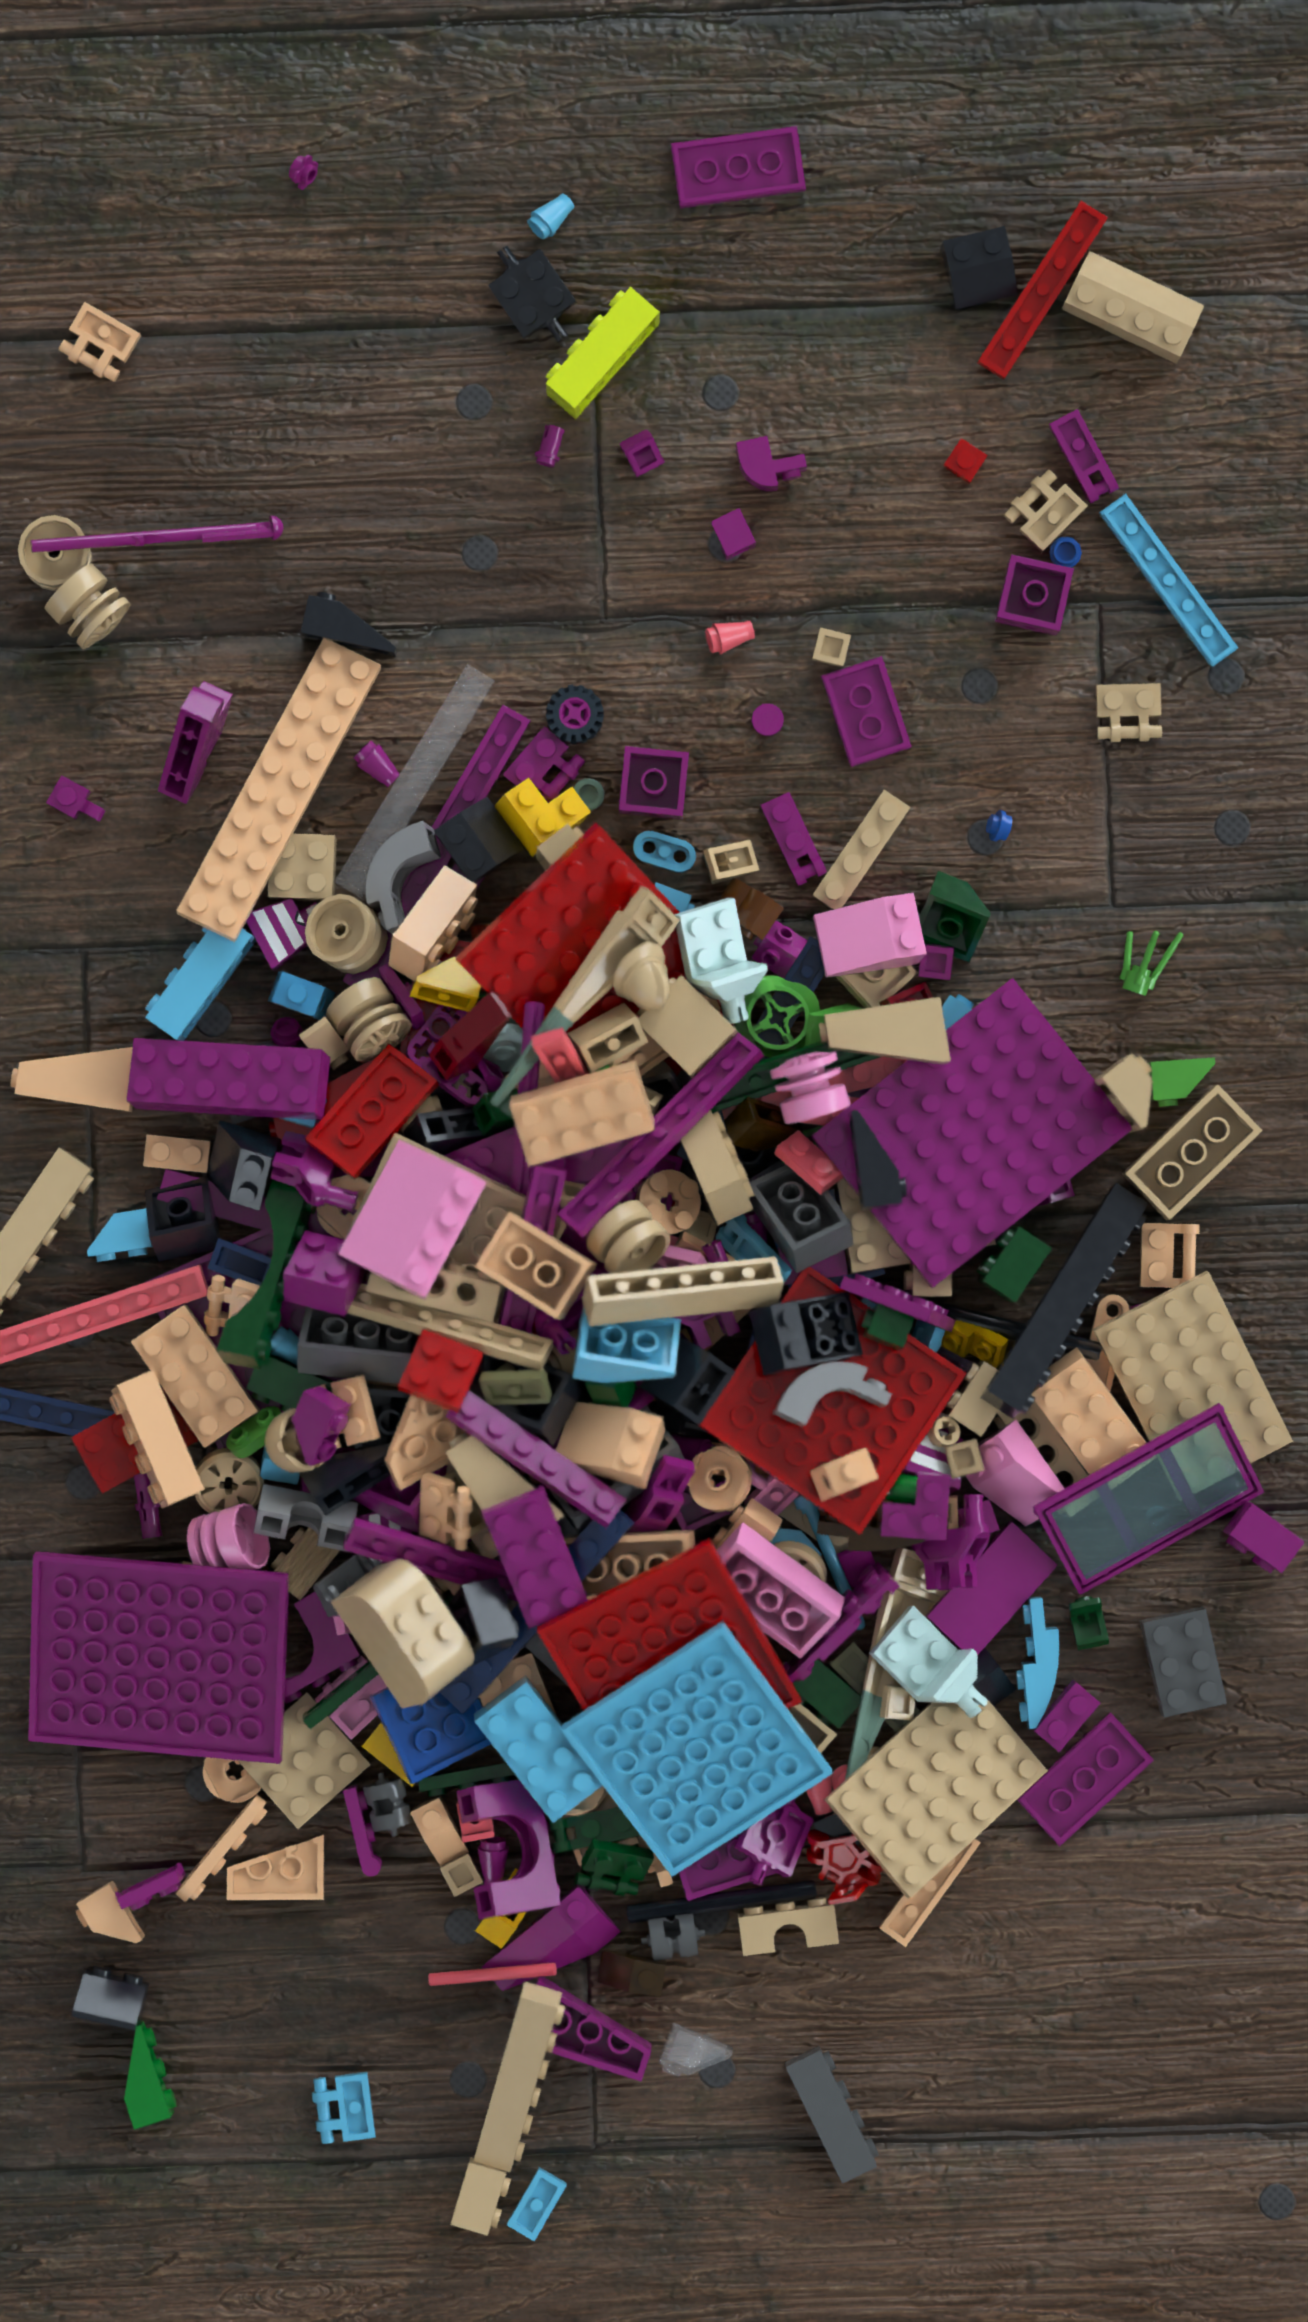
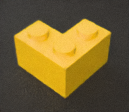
M529 778L505 793L494 806L532 857L536 855L537 847L565 825L569 824L574 829L591 813L573 787L547 803Z

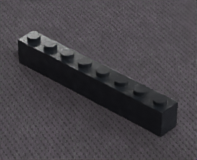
M1118 1183L1107 1192L980 1398L1012 1419L1020 1412L1025 1414L1035 1400V1397L1031 1395L1037 1385L1042 1387L1052 1372L1047 1369L1053 1359L1058 1361L1065 1352L1068 1345L1064 1343L1067 1335L1069 1333L1074 1335L1081 1326L1084 1319L1080 1317L1083 1309L1085 1307L1090 1309L1097 1300L1100 1293L1096 1291L1099 1283L1101 1281L1106 1283L1116 1268L1111 1265L1117 1255L1122 1257L1131 1244V1241L1127 1239L1132 1230L1138 1232L1145 1222L1147 1215L1143 1212L1148 1206L1147 1202Z

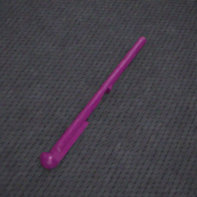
M270 515L269 522L31 540L30 543L31 552L36 553L126 545L138 547L144 546V544L202 540V543L271 537V540H276L282 535L284 526L278 517Z

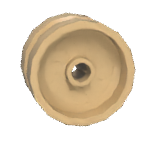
M56 515L40 517L30 523L20 537L18 545L20 564L29 578L43 589L57 591L77 571L91 564V548L62 550L59 556L55 558L48 555L49 552H31V540L85 536L80 527L70 519Z
M337 894L326 897L314 907L308 916L305 928L306 942L312 953L340 972L350 974L367 971L375 965L384 953L388 939L387 930L383 929L378 913L351 895Z
M638 1200L627 1201L609 1211L598 1221L587 1239V1249L598 1261L604 1263L605 1269L609 1274L650 1270L661 1259L670 1244V1234L659 1222L652 1220V1214Z

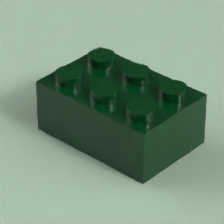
M1012 1227L1001 1233L995 1242V1246L998 1247L993 1256H986L976 1270L980 1274L977 1281L1008 1302H1016L1052 1249L1021 1227Z

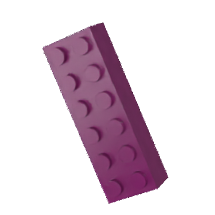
M134 1038L126 1101L136 1109L321 1120L325 1112L330 1057L322 1049Z

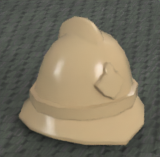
M647 941L632 948L620 960L614 974L613 987L617 996L633 1001L639 1008L647 1011L650 1009L655 1011L662 1009L670 993L667 967L664 964L665 955L660 945Z

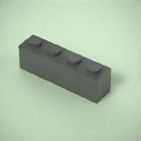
M817 2046L786 2061L785 2067L842 2184L876 2168L875 2157L879 2156L873 2140L871 2138L865 2140L860 2130L865 2127V2124L858 2110L851 2111L846 2101L851 2096L844 2081L837 2082L832 2073V2070L837 2067L829 2051L823 2053L820 2046Z

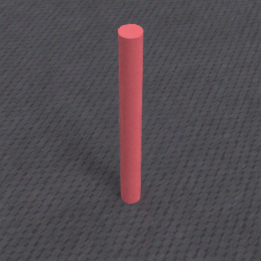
M554 1962L429 1973L428 1980L430 1986L556 1976V1964Z

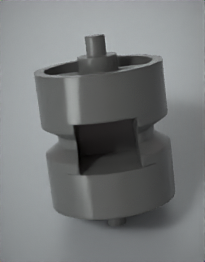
M384 1772L378 1773L379 1780L362 1788L366 1804L373 1809L369 1813L373 1832L387 1830L391 1831L393 1837L398 1835L397 1829L400 1826L412 1823L413 1818L410 1813V1805L403 1800L407 1795L404 1780L400 1777L385 1778Z
M693 1913L676 1915L673 1921H669L666 1917L648 1919L650 1934H647V1938H641L642 1945L648 1944L649 1947H652L654 1961L672 1959L675 1953L680 1957L699 1955L697 1940H700L699 1937L706 1936L705 1930H698V1927L695 1928Z

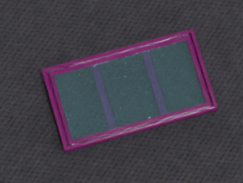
M1217 1403L1033 1506V1512L1038 1516L1076 1590L1081 1595L1234 1510L1246 1501L1264 1493V1490L1224 1412V1407Z

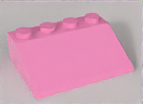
M399 1140L338 1255L425 1300L487 1182L456 1165Z

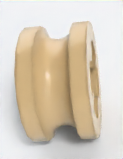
M941 1417L936 1419L930 1428L928 1438L933 1445L946 1447L956 1443L959 1439L960 1427L953 1418ZM948 1428L949 1435L940 1436L939 1429Z

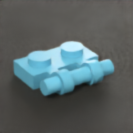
M368 2072L335 2076L336 2089H327L326 2077L313 2079L315 2091L312 2092L313 2103L317 2105L318 2120L315 2121L316 2130L320 2132L322 2144L334 2142L333 2130L342 2129L343 2142L376 2137ZM338 2100L340 2118H331L329 2101Z

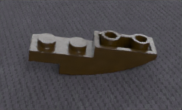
M827 1513L826 1516L820 1515L818 1520L817 1534L848 1537V1550L852 1551L898 1549L928 1540L881 1536L882 1522H877L878 1518L872 1516L860 1535ZM949 1517L947 1519V1530L949 1526Z

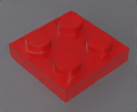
M423 1329L399 1382L398 1390L459 1413L483 1359L484 1352Z

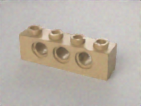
M447 1261V1264L442 1266L438 1274L443 1279L444 1286L441 1288L431 1287L425 1300L371 1272L366 1292L493 1322L502 1284L480 1270L478 1272L468 1270L463 1263ZM470 1283L474 1286L476 1293L472 1296H466L461 1293L459 1285Z
M1035 1400L1025 1414L1020 1412L1013 1419L1000 1410L997 1412V1417L993 1421L999 1429L1014 1420L1020 1422L1022 1419L1029 1418L1033 1421L1034 1431L1028 1437L1037 1449L1041 1445H1049L1052 1448L1053 1456L1047 1464L1055 1475L1061 1471H1067L1071 1476L1070 1485L1088 1476ZM1094 1489L1058 1509L1057 1512L1060 1514L1065 1511L1068 1516H1071L1098 1497L1099 1494Z

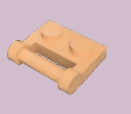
M1143 1223L1141 1226L1139 1287L1174 1288L1195 1277L1196 1234H1199L1200 1224ZM1174 1234H1183L1182 1278H1173Z

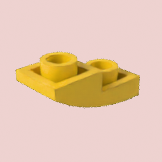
M956 1320L952 1332L945 1330L940 1347L960 1359H963L970 1353L997 1368L1003 1361L1009 1339L986 1328Z

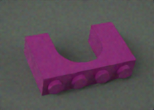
M315 1591L294 1603L312 1636L314 1653L309 1666L303 1672L296 1676L285 1678V1704L302 1696L303 1694L300 1689L312 1684L313 1688H316L330 1680L328 1673L339 1668L341 1672H344L358 1664L356 1657L362 1653L351 1633L337 1636L333 1616L328 1617Z
M520 1780L473 1786L456 1791L462 1823L488 1819L503 1821L516 1832L522 1847L521 1865L513 1878L507 1881L474 1887L479 1920L543 1910L561 1905L560 1887L556 1881L554 1870V1855L551 1851L548 1836V1822L545 1819L543 1809Z

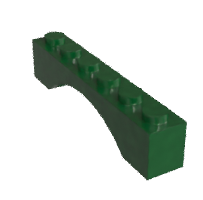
M273 1179L264 1203L273 1229V1253L270 1267L263 1283L253 1298L239 1312L226 1320L217 1347V1351L224 1363L261 1370L264 1359H268L270 1355V1339L273 1330H277L280 1324V1308L284 1301V1272L305 1230L309 1231L308 1221L310 1215L314 1214L317 1206L306 1202L295 1187Z

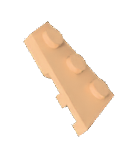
M325 1835L227 1867V1900H324Z

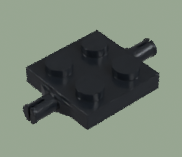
M508 245L503 247L509 259H507L501 249L497 252V255H499L507 269L499 278L488 285L524 339L536 331L548 327L557 343L563 341L556 329L559 330L564 339L569 334L558 320L566 310L577 303L541 249L525 259L517 260Z

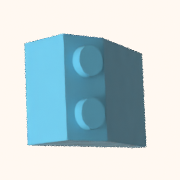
M583 1307L578 1324L572 1378L612 1383L674 1377L681 1319L669 1317L589 1326Z

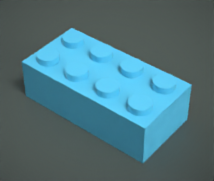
M203 927L204 937L198 944L193 942L183 955L186 959L180 970L174 968L164 982L167 988L161 996L155 994L145 1008L149 1012L145 1018L177 1041H184L255 944V937L243 928L236 941L233 942Z
M526 1675L474 1714L475 1723L553 1823L603 1786L561 1731L563 1723Z

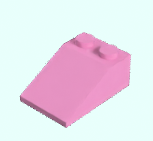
M914 893L881 897L813 916L826 977L917 965L927 954Z
M1017 1420L1012 1421L978 1442L985 1471L966 1475L973 1488L1024 1526H1028L1039 1519L1033 1512V1506L1065 1489Z

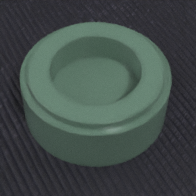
M586 778L580 780L574 786V790L590 811L596 810L603 803L604 789L598 781Z

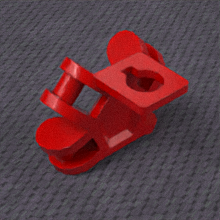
M816 1829L808 1832L807 1841L811 1844V1847L807 1849V1860L813 1864L823 1866L818 1875L820 1880L824 1881L827 1878L835 1883V1890L827 1900L829 1905L855 1901L861 1896L868 1885L875 1886L879 1883L881 1879L880 1872L884 1870L865 1848L862 1851L854 1843L857 1841V1838L853 1834L830 1838L828 1834ZM849 1890H854V1891H853L852 1893H850V1894L841 1896V1895L847 1893Z

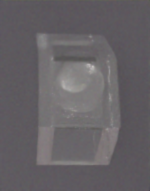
M673 2023L658 2059L659 2064L663 2065L662 2070L680 2077L681 2073L691 2075L731 2058L733 2047Z

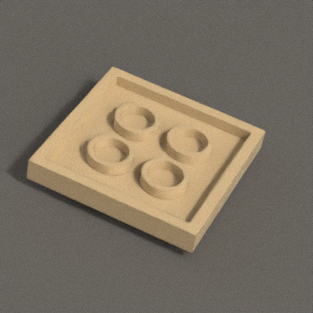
M307 1692L284 1712L283 1760L280 1764L237 1760L297 1829L370 1766L369 1762L328 1716L311 1730L303 1722V1714L313 1707L316 1702Z

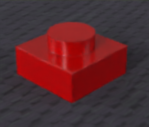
M961 438L943 467L970 484L988 455Z

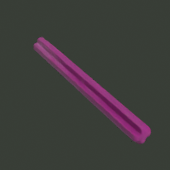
M527 1002L525 1004L521 1055L531 1042L532 1036H535L543 1024L544 1005L540 1002ZM540 1059L519 1081L518 1094L538 1089ZM515 1126L511 1189L519 1193H527L532 1166H528Z

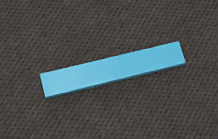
M1124 494L1103 509L1099 515L1211 668L1236 651L1238 646L1127 494Z

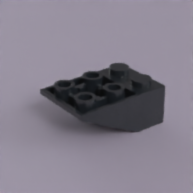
M849 1292L773 1304L749 1312L763 1376L863 1355Z

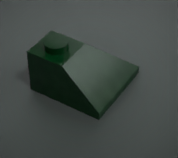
M938 871L919 915L925 944L954 947L953 956L970 963L991 913L968 882Z

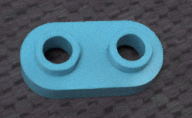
M644 831L634 840V854L643 863L677 873L690 870L695 863V849L687 841L654 831ZM647 842H652L656 847L655 851L650 854L646 853L643 850V845ZM677 851L685 853L686 859L684 862L678 863L674 860L673 856Z

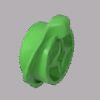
M764 976L752 993L744 995L746 1012H748L749 1018L745 1021L740 1018L741 1022L735 1023V1029L759 1048L764 1056L771 1058L807 1046L805 1045L808 1014L820 1011V1006L815 994L805 985L791 982L778 976ZM778 992L790 995L798 1003L789 1007H780L770 993ZM762 998L767 1016L764 1020L752 1026V1008ZM769 1004L772 1005L774 1011L776 1010L778 1014L784 1013L786 1015L783 1019V1028L786 1033L783 1032L777 1023L771 1025L769 1022L773 1016ZM803 1011L804 1026L800 1035L794 1040L788 1023L792 1017ZM767 1030H774L778 1032L785 1044H769L757 1035Z

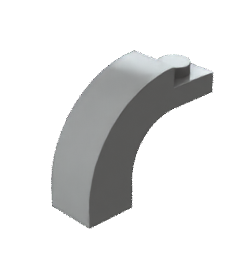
M424 821L409 825L389 837L375 854L367 873L365 888L367 905L379 912L378 916L383 929L393 935L405 920L401 902V890L407 876L417 867L441 858L434 829Z
M831 1362L816 1366L796 1378L781 1395L773 1414L803 1427L807 1424L818 1400L827 1393L835 1391L848 1392L880 1408L887 1406L892 1393L885 1391L886 1385L875 1379L869 1378L867 1382L863 1380L868 1369L867 1367L849 1362Z

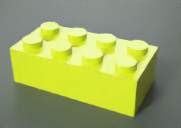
M632 287L625 293L620 290L609 303V306H611L609 312L604 317L599 314L589 325L588 330L590 332L583 341L577 339L567 351L569 355L567 360L562 365L556 363L546 375L548 379L546 382L547 395L574 419L579 417L659 325L660 312Z

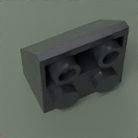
M679 1335L674 1377L644 1379L638 1387L688 1423L700 1425L736 1371L711 1353Z

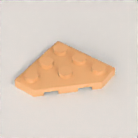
M412 1395L409 1397L385 1457V1462L394 1483L400 1490L417 1482L424 1474L428 1472L433 1473L450 1463L451 1461L445 1453L452 1448L449 1442L463 1433H466L468 1437L471 1436V1434L445 1417L449 1411L448 1409Z

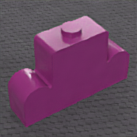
M205 681L202 682L199 688L196 686L192 688L179 712L158 792L185 804L188 803L204 773L206 760L221 736L232 700V693Z

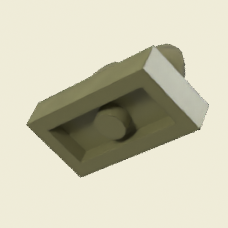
M507 1361L494 1372H482L479 1380L486 1403L489 1405L549 1403L552 1395L544 1368L542 1370L529 1368L527 1371H516L512 1363Z

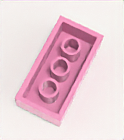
M742 1522L717 1549L718 1554L763 1632L800 1659L840 1618L845 1597Z

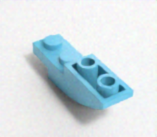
M1041 1596L1029 1597L1027 1599L1028 1605L1022 1606L1024 1624H1030L1031 1637H1026L1027 1656H1033V1661L1021 1662V1670H1016L1018 1690H1024L1025 1701L1019 1703L1021 1722L1027 1721L1029 1729H1035L1046 1711L1055 1685L1059 1660V1629L1057 1627L1045 1628L1043 1598Z

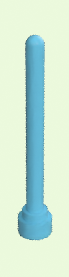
M801 1495L797 1496L793 1500L797 1510H801L802 1514L807 1515L838 1592L842 1595L847 1589L851 1590V1587L829 1535L817 1534L820 1516L818 1507ZM862 1615L859 1617L861 1619V1623L856 1630H862L865 1627V1621Z

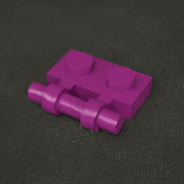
M544 726L503 773V776L514 786L529 778L535 787L542 792L541 795L547 803L560 795L559 792L570 779L572 781L575 780L580 774L578 770L585 761L578 754H575L569 762L562 759L561 757L569 747ZM555 765L560 770V773L548 784L543 778Z

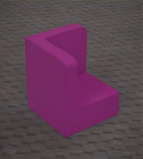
M740 508L712 521L711 525L720 541L721 550L726 560L736 557L756 546V541Z

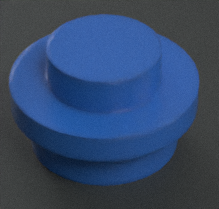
M1060 537L1052 543L1049 556L1053 564L1072 568L1079 562L1082 552L1079 543L1075 539Z
M998 810L995 815H990L986 825V832L989 833L991 841L997 842L998 840L1005 841L1012 827V817L1006 815V812L1003 810Z

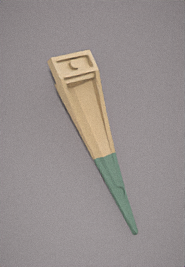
M641 886L623 913L619 910L617 911L535 1035L558 1028H563L566 1032L575 1021L613 987L614 974L620 960L632 948L647 941L662 946L680 919L651 891ZM532 1040L490 1103L494 1106L501 1104L540 1059L532 1047Z
M898 1548L895 1551L889 1573L900 1587L893 1594L888 1590L883 1594L880 1602L881 1605L878 1608L870 1651L908 1606H915L925 1616L947 1592V1590L941 1591L938 1589L926 1590L924 1563L911 1550ZM870 1654L845 1780L867 1760L885 1718L880 1717L884 1685L901 1686Z

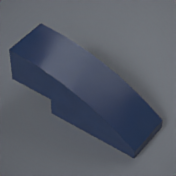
M218 1238L208 1269L233 1279H241L261 1286L270 1267L272 1257Z

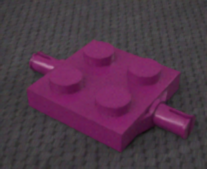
M796 1798L740 1833L735 1848L750 1856L756 1863L749 1879L750 1882L762 1885L768 1869L775 1871L783 1877L792 1876L814 1820L803 1813L794 1803Z

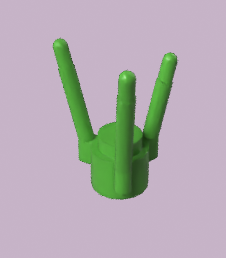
M1128 931L1123 969L1119 978L1124 980L1122 988L1146 996L1148 989L1153 990L1157 978L1177 948L1183 933L1179 932L1150 976L1151 971L1147 967L1159 932L1154 931L1152 933L1140 967L1133 965L1132 970H1130L1133 933Z

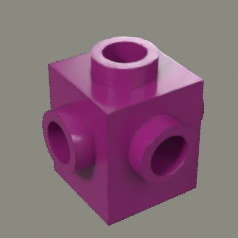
M775 921L763 940L756 938L753 942L758 948L753 954L752 959L758 963L767 964V969L784 979L808 940L795 933L789 927Z

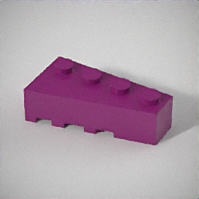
M538 1977L536 1985L562 1992L559 2005L565 2006L560 2025L553 2024L551 2031L557 2034L552 2053L642 2082L651 2054L652 2043L547 1978Z

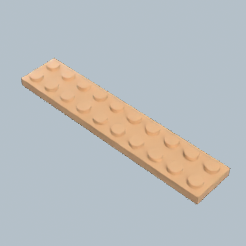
M323 638L177 909L178 915L233 942L236 941L381 670V664Z

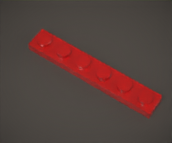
M1080 201L977 362L979 365L1005 380L1108 217L1085 202Z

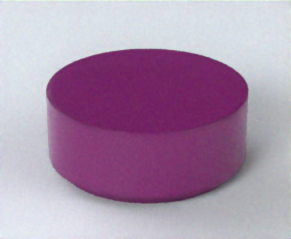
M762 704L753 712L752 726L762 736H773L783 726V713L774 704Z

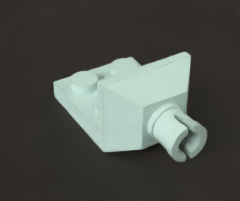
M725 898L674 914L680 919L676 925L686 980L711 999L719 1000L723 1017L730 1024L741 1022L740 1018L743 1021L747 1020L749 1017L748 1012H746L744 995L755 990L768 969L767 964L747 961L735 899Z
M908 1606L869 1652L917 1702L955 1703L966 1712L969 1718L981 1712L982 1709L978 1705L985 1707L988 1699L973 1687V1683L977 1679V1652L974 1649L958 1650L915 1606Z

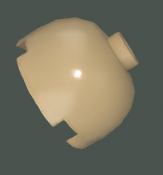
M296 1408L289 1409L273 1418L266 1430V1452L271 1461L290 1473L308 1472L321 1466L324 1462L313 1466L305 1462L292 1421Z

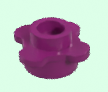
M306 155L305 157L298 156L289 169V178L294 183H298V188L301 190L311 184L317 176L318 163L312 161L313 157L311 155Z

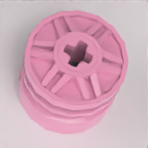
M836 1052L808 1053L786 1060L779 1067L770 1070L772 1079L786 1076L788 1081L774 1086L775 1090H791L792 1093L791 1097L779 1103L785 1124L820 1117L851 1105L845 1084H829L828 1079L835 1077L841 1072L840 1067L825 1069L824 1066L838 1060Z
M241 1503L225 1508L220 1512L215 1511L192 1519L188 1526L187 1544L193 1565L257 1570L264 1567L269 1559L270 1543L269 1536L253 1533L257 1510L250 1504Z

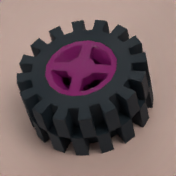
M582 685L562 687L558 689L555 695L551 696L549 704H547V724L552 733L562 742H569L575 745L581 742L582 744L586 743L587 740L593 739L602 727L604 711L601 700L594 694V691Z

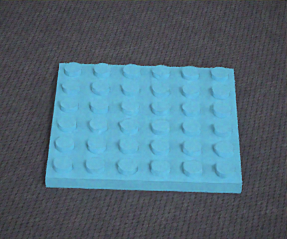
M723 1621L561 1726L563 1734L672 1877L833 1774L830 1765Z

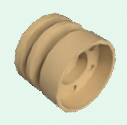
M92 563L81 568L61 585L51 596L44 608L59 625L65 624L72 619L75 620L70 626L68 634L72 638L80 635L76 643L83 650L102 640L113 631L131 605L125 597L116 600L120 594L116 588L101 594L108 580Z
M372 977L353 984L339 994L327 1008L326 1017L340 1036H345L343 1041L358 1062H367L375 1059L388 1044L395 1048L404 1040L412 1026L406 1014H403L399 1004L393 1003L394 998L381 978Z

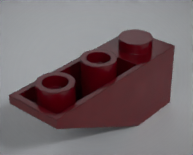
M494 991L489 992L439 1039L429 1056L446 1080L477 1067L511 1017L505 1004L500 1001Z

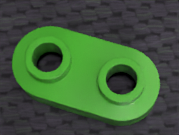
M275 1406L263 1408L243 1424L234 1428L227 1438V1448L237 1458H246L265 1446L266 1430L273 1418L282 1413L280 1409Z

